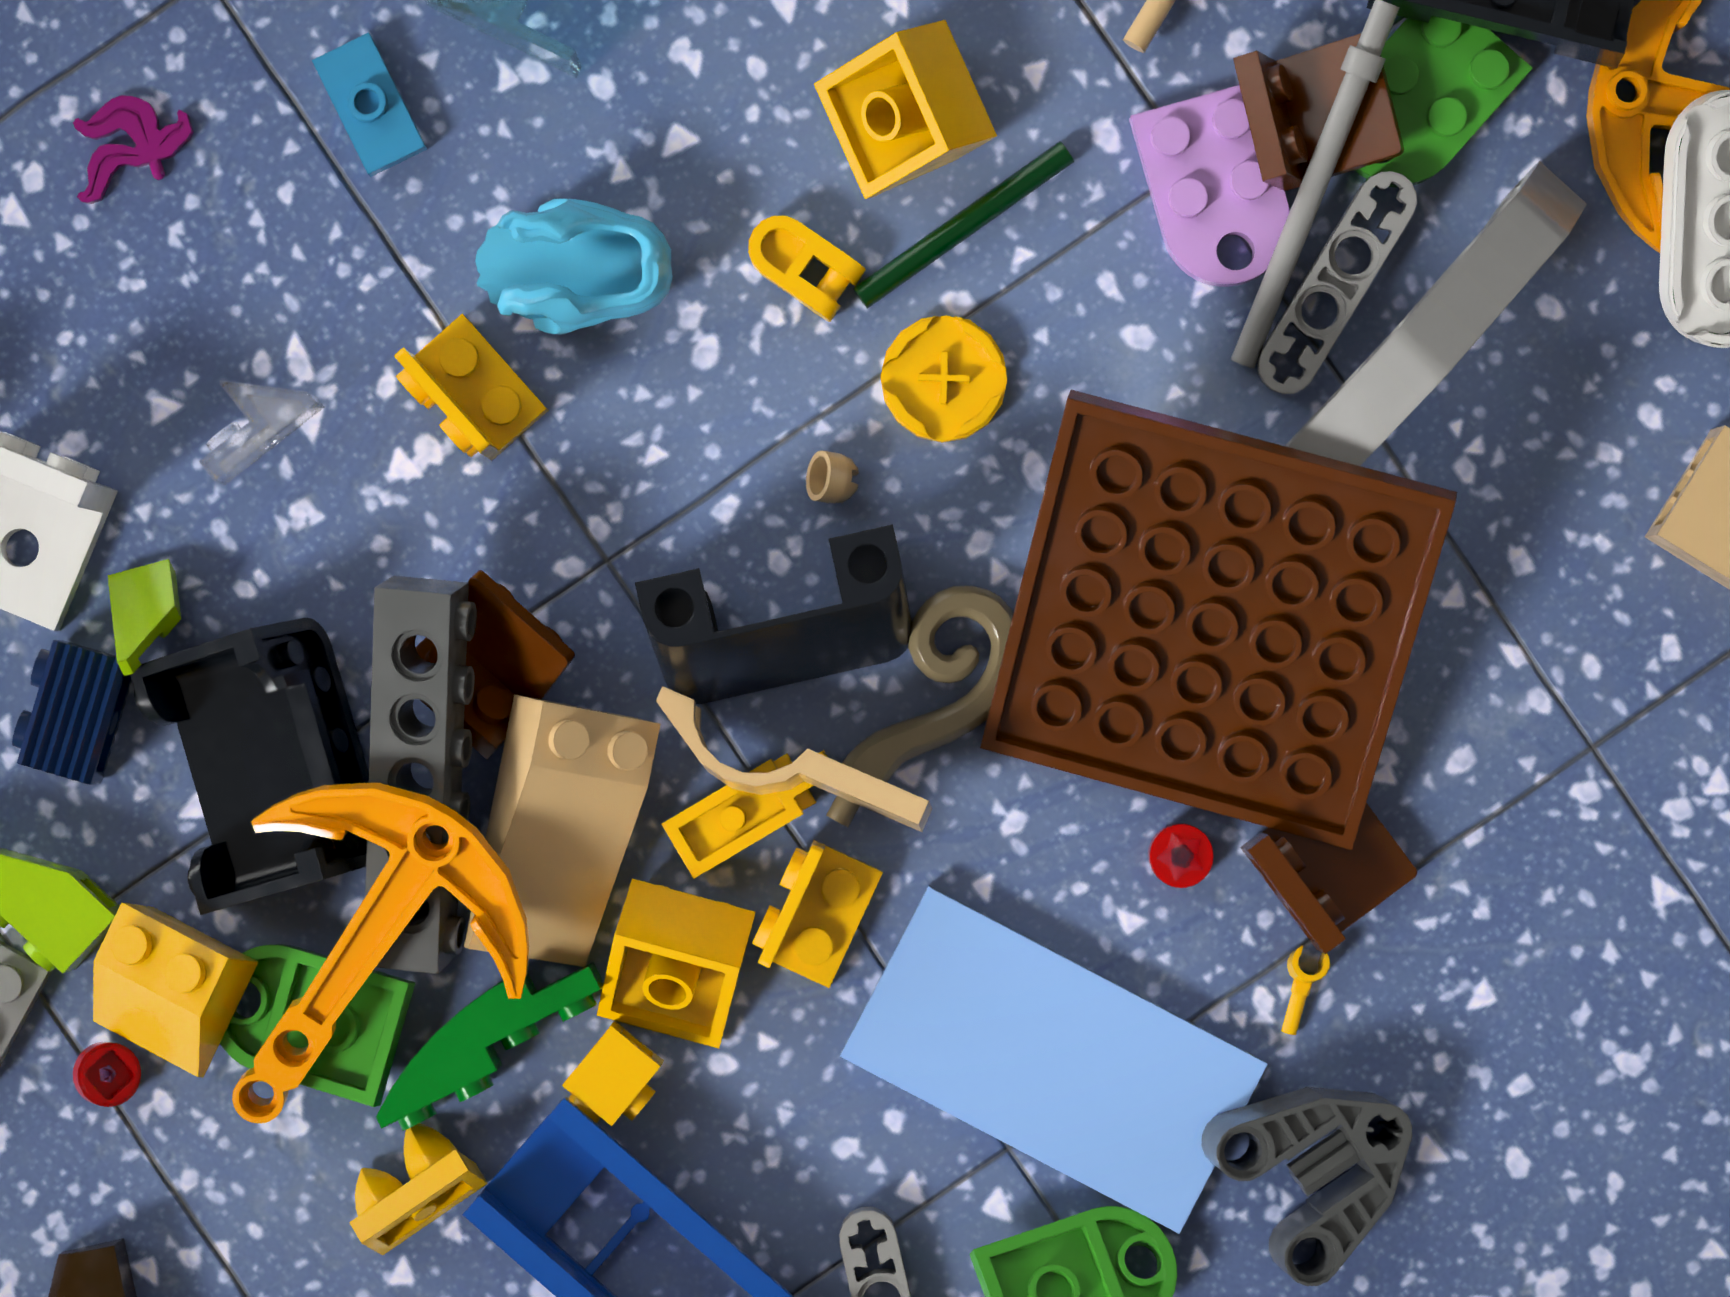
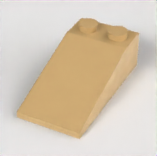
M514 694L485 839L509 868L527 918L529 937L528 958L585 967L648 788L661 724L630 716ZM471 911L464 947L488 952L470 925L475 915Z

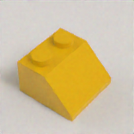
M946 20L896 32L814 83L865 199L877 196L947 165L997 137Z
M632 878L614 934L597 1016L719 1049L756 912L736 907L726 902L714 901L677 891L663 885H655Z
M121 902L93 963V1021L185 1071L204 1078L259 962L155 907Z

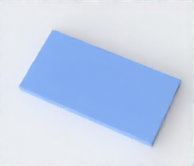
M927 886L840 1053V1057L1178 1234H1180L1215 1167L1205 1157L1201 1146L1202 1133L1206 1124L1217 1115L1246 1106L1268 1065L1265 1061L930 886Z

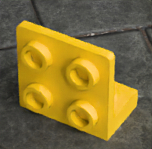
M463 314L456 318L415 356L404 347L394 355L404 367L396 375V378L420 405H424L428 410L435 404L438 405L447 416L439 424L440 428L469 457H473L479 452L492 461L549 411Z
M813 840L808 852L796 847L779 884L790 890L781 910L769 905L752 942L753 945L763 949L758 963L767 968H770L772 962L830 988L883 871L816 840Z

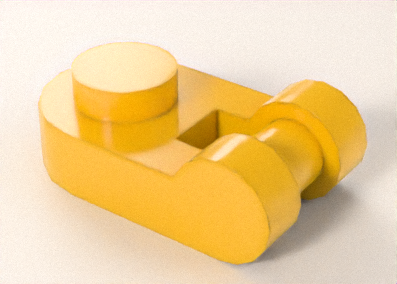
M772 216L762 220L753 229L749 238L748 253L753 267L764 278L828 322H831L841 306L837 303V300L848 284L856 286L866 271L852 257L798 220L788 216ZM813 258L829 268L816 287L801 277Z

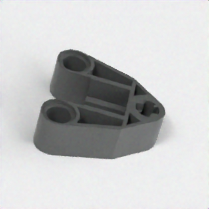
M1305 1087L1217 1115L1206 1124L1202 1133L1201 1146L1203 1152L1213 1165L1232 1179L1251 1181L1260 1177L1283 1160L1287 1159L1289 1161L1332 1130H1336L1286 1164L1290 1170L1289 1173L1301 1187L1304 1194L1310 1196L1356 1163L1357 1165L1306 1199L1307 1203L1281 1220L1273 1228L1269 1237V1252L1272 1260L1293 1280L1302 1285L1319 1286L1328 1282L1392 1204L1412 1140V1124L1408 1115L1401 1108L1375 1093ZM1378 1115L1385 1121H1378V1125L1383 1127V1130L1373 1138L1366 1132L1374 1131L1368 1124ZM1247 1132L1249 1136L1247 1151L1238 1159L1226 1160L1224 1150L1227 1141L1235 1134ZM1315 1238L1316 1249L1313 1256L1302 1264H1294L1292 1257L1295 1246L1301 1240Z

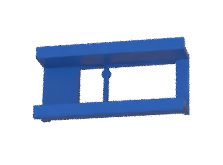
M564 1097L462 1214L556 1297H617L596 1279L593 1274L636 1224L644 1222L649 1218L650 1208L752 1297H794L567 1097ZM605 1167L643 1200V1203H637L632 1207L630 1218L589 1265L584 1268L548 1237L546 1233Z

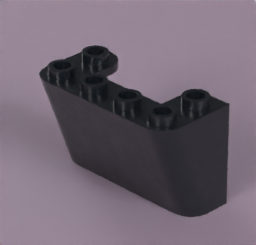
M893 524L828 539L842 604L718 631L713 605L708 593L704 590L700 568L635 582L643 622L668 689L694 699L696 704H705L886 663L900 657L908 649L912 619Z

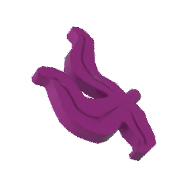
M121 95L105 103L89 121L85 122L79 118L75 119L73 122L75 129L85 137L98 140L123 130L136 143L134 148L121 144H105L95 150L87 167L89 184L85 191L77 195L80 201L87 204L102 201L113 175L120 167L125 165L138 168L149 165L152 176L156 180L163 179L165 171L162 160L174 157L194 133L189 115L178 110L177 123L167 125L159 130V119L150 103L137 97Z

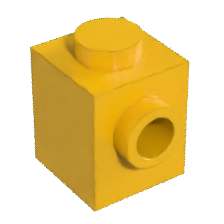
M614 1021L562 1086L571 1093L568 1099L596 1124L602 1118L612 1126L621 1114L632 1121L655 1094L656 1091L647 1083L661 1067L664 1060L617 1021Z

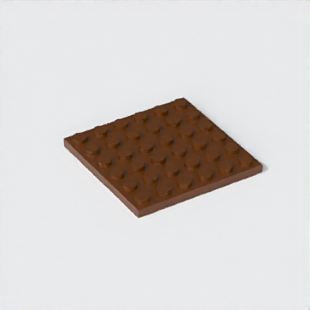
M1070 390L980 748L1352 850L1453 514L1457 492Z

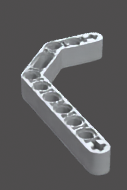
M1541 161L1536 163L1502 200L1479 234L1398 326L1285 446L1361 466L1447 376L1572 231L1587 203Z

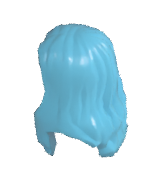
M552 199L540 205L538 212L524 213L514 210L502 215L497 225L488 229L485 241L477 250L475 259L477 271L480 274L476 282L477 286L488 292L490 302L498 306L500 314L511 316L512 313H515L527 319H532L535 329L557 335L566 334L580 328L595 326L608 320L627 318L645 313L662 302L669 293L673 278L671 248L664 234L654 223L640 216L626 214L608 206L576 199Z

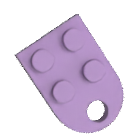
M1240 85L1131 115L1129 118L1162 237L1166 249L1176 265L1193 279L1219 287L1242 285L1265 273L1290 210L1285 190L1262 181ZM1237 235L1244 238L1250 244L1252 259L1246 268L1231 270L1220 263L1217 257V245L1222 238Z

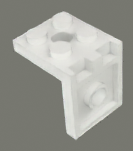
M0 431V609L53 631H60L118 491L96 483L100 473L99 470L51 452L47 461L36 458L41 446L10 433ZM28 530L37 538L39 552L32 563L19 567L8 558L6 546L9 538L15 532Z

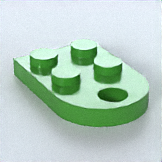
M1432 15L1429 23L1407 18L1386 41L1381 53V57L1386 59L1384 69L1404 152L1402 155L1394 157L1386 163H1375L1354 171L1365 179L1380 172L1393 171L1404 175L1413 185L1432 178L1453 159L1532 70V67L1489 29ZM1391 183L1390 186H1388V187H1397V186H1396L1395 184H1392V183Z
M285 944L257 946L243 952L246 956L259 962L249 982L254 984L259 990L261 1004L258 1011L249 1018L243 1017L235 1011L220 1042L223 1049L239 1064L249 1069L253 1068L256 1054L291 1002L304 996L328 956ZM373 970L336 1020V1030L300 1085L371 1107L381 1106L416 982ZM291 1031L287 1033V1040L293 1047L304 1048L308 1046V1039L302 1032Z
M1118 1206L1094 1208L973 1249L969 1254L985 1297H1173L1177 1283L1176 1258L1171 1244L1162 1230L1146 1216L1132 1209ZM1136 1245L1144 1246L1154 1254L1157 1261V1270L1153 1277L1142 1279L1130 1273L1125 1264V1253L1129 1247Z

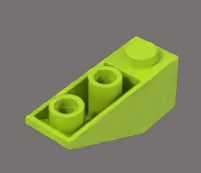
M0 848V927L5 928L8 924L14 927L27 940L23 945L24 951L43 969L52 972L56 967L62 974L75 970L104 940L119 909V905L80 869Z

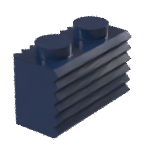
M53 640L50 651L41 649L33 666L30 682L32 686L39 687L32 712L22 711L14 730L12 746L21 749L17 763L84 784H101L104 778V771L108 765L112 745L115 741V735L118 731L119 722L122 718V711L126 705V698L132 683L131 675H123L115 655L64 640Z

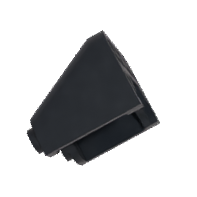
M300 618L249 628L143 663L134 674H131L134 698L139 710L157 725L166 726L177 723L212 845L201 848L194 853L188 871V884L195 896L200 915L366 867L367 840L347 831L342 840H335L303 832L269 831L255 833L251 823L256 816L272 805L299 792L323 785L369 783V771L334 651L326 631L318 622L312 618Z

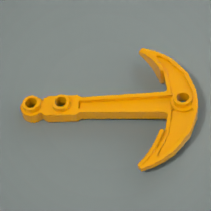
M1640 0L1633 6L1627 32L1625 54L1617 69L1596 64L1589 87L1586 119L1594 169L1618 215L1638 237L1658 253H1660L1663 184L1659 172L1649 174L1651 128L1670 130L1678 115L1691 102L1710 92L1730 90V87L1669 74L1662 68L1673 32L1680 30L1688 23L1702 0ZM1620 80L1628 81L1634 86L1635 98L1632 102H1624L1618 98L1616 85Z
M378 782L323 785L294 794L272 805L251 821L255 833L291 831L342 840L347 831L385 848L390 856L304 996L291 1002L256 1054L254 1067L247 1070L233 1090L232 1101L235 1110L243 1119L252 1123H266L279 1115L287 1101L288 1090L299 1086L332 1038L336 1030V1020L433 889L438 886L446 888L475 914L470 925L494 959L504 981L508 999H521L528 971L529 937L525 912L509 868L480 831L455 810L430 796ZM433 825L443 827L448 833V841L444 844L432 843L426 836V828ZM291 1031L302 1032L308 1039V1046L304 1048L293 1047L287 1040V1033ZM258 1081L268 1083L274 1091V1096L271 1098L257 1096L253 1090V1083Z

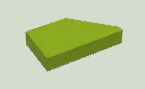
M169 559L107 575L116 658L124 676L134 674L141 666L138 658L158 636L165 638L181 620L176 573Z

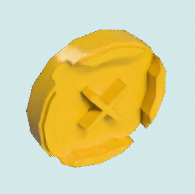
M947 315L921 318L902 330L886 351L880 377L884 402L897 423L918 438L940 443L967 439L986 427L1003 403L1007 384L1004 355L991 334L969 319Z

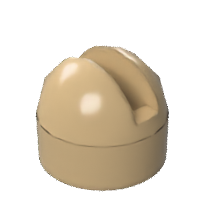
M823 450L816 452L809 463L806 474L808 496L813 501L825 503H843L850 499L858 489V484L851 482L852 476L859 474L858 467L851 458L840 453Z

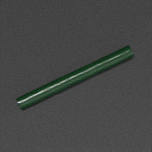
M1059 141L853 287L854 292L868 309L1074 162L1071 154L1063 143Z

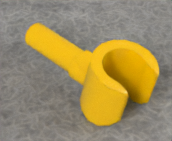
M1303 945L1296 948L1287 960L1289 975L1294 980L1281 1031L1290 1035L1297 1034L1312 983L1323 978L1330 968L1328 953H1321L1316 973L1314 975L1304 973L1299 966V957L1302 954Z

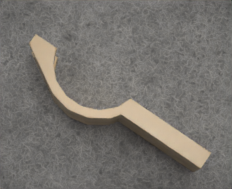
M662 686L656 702L704 768L730 788L764 795L791 790L800 783L806 782L923 832L932 811L929 800L808 748L793 763L768 773L741 772L720 763L709 752L701 732V708L696 706L695 700Z

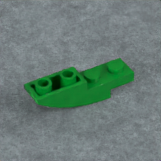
M594 962L539 990H536L527 972L521 999H508L504 981H501L465 1006L427 1041L394 1083L376 1116L381 1129L398 1121L402 1131L407 1130L436 1115L437 1112L432 1103L455 1092L459 1102H462L492 1087L494 1083L489 1074L497 1071L503 1065L493 1043L500 1040L505 1050L511 1049L540 1033L535 1022L557 1011L564 1022L597 1005L592 994L601 990L604 982Z

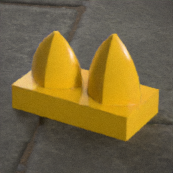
M419 1123L405 1131L404 1159L410 1178L409 1182L403 1185L389 1173L371 1168H362L358 1176L355 1190V1205L358 1217L349 1223L361 1244L381 1255H385L488 1184L474 1161L460 1153L444 1135L424 1124Z

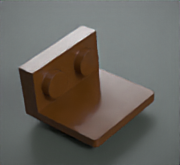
M1361 33L1277 61L1257 50L1233 58L1263 182L1285 191L1300 187L1346 72L1340 68L1349 46H1357ZM1384 65L1377 82L1370 81L1332 177L1400 156L1404 152Z
M478 570L468 581V602H474L476 605L477 623L473 639L467 641L466 665L473 667L475 683L471 702L465 705L464 729H470L472 733V747L488 760L505 742L514 694L543 700L574 659L575 653L553 629L543 625L516 601L506 587L496 583L484 571ZM426 637L415 647L416 651L425 661L436 663L438 658L437 649L434 643ZM420 700V701L423 702L430 710L433 711V709L431 708V706H430L428 703H426L425 701Z
M1367 803L1352 850L1266 827L1240 847L1315 949L1324 954H1327L1346 939L1341 933L1417 875L1414 865Z

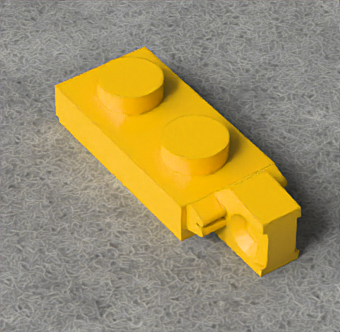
M824 750L819 752V754L828 757ZM787 753L775 761L770 759L749 772L768 773L793 762ZM806 782L800 783L791 790L764 795L735 790L726 785L661 825L693 879L803 815V810L817 802L809 791V788L813 787V785Z

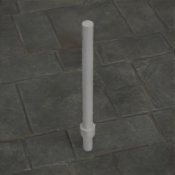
M1375 0L1357 46L1350 45L1340 68L1346 72L1232 354L1231 360L1249 368H1255L1370 81L1376 83L1386 59L1380 57L1400 7L1382 0Z

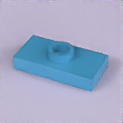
M369 32L312 60L370 177L427 150Z

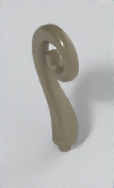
M972 585L952 586L937 592L924 602L913 617L908 643L914 664L921 672L935 682L954 683L964 680L979 663V652L971 644L961 646L952 655L942 654L935 645V634L938 628L945 621L955 617L970 618L978 622L986 630L991 644L986 669L970 692L956 702L876 731L860 742L842 762L843 764L888 783L894 772L903 763L955 741L987 720L1014 614L1012 609L999 595L988 589ZM836 796L826 816L849 827L860 805Z

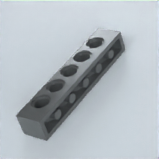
M392 576L374 587L369 783L378 782L430 796L455 810L466 820H469L470 797L468 792H462V768H466L470 762L472 733L470 729H464L465 705L471 702L473 696L475 675L473 667L466 665L467 641L473 639L477 623L476 605L474 602H468L469 582ZM417 635L427 637L434 643L438 653L436 663L427 662L419 656L415 648ZM414 699L425 701L431 706L435 713V726L425 725L417 719L413 711ZM412 763H419L430 771L433 777L432 789L422 787L414 780L411 773ZM433 825L426 828V833L432 843L444 844L448 841V833L443 827ZM368 840L365 896L390 856L385 848ZM442 886L433 889L427 897L429 912L418 910L376 968L431 974L440 973L456 955L462 952L464 946L466 923L464 917L457 916L458 899Z

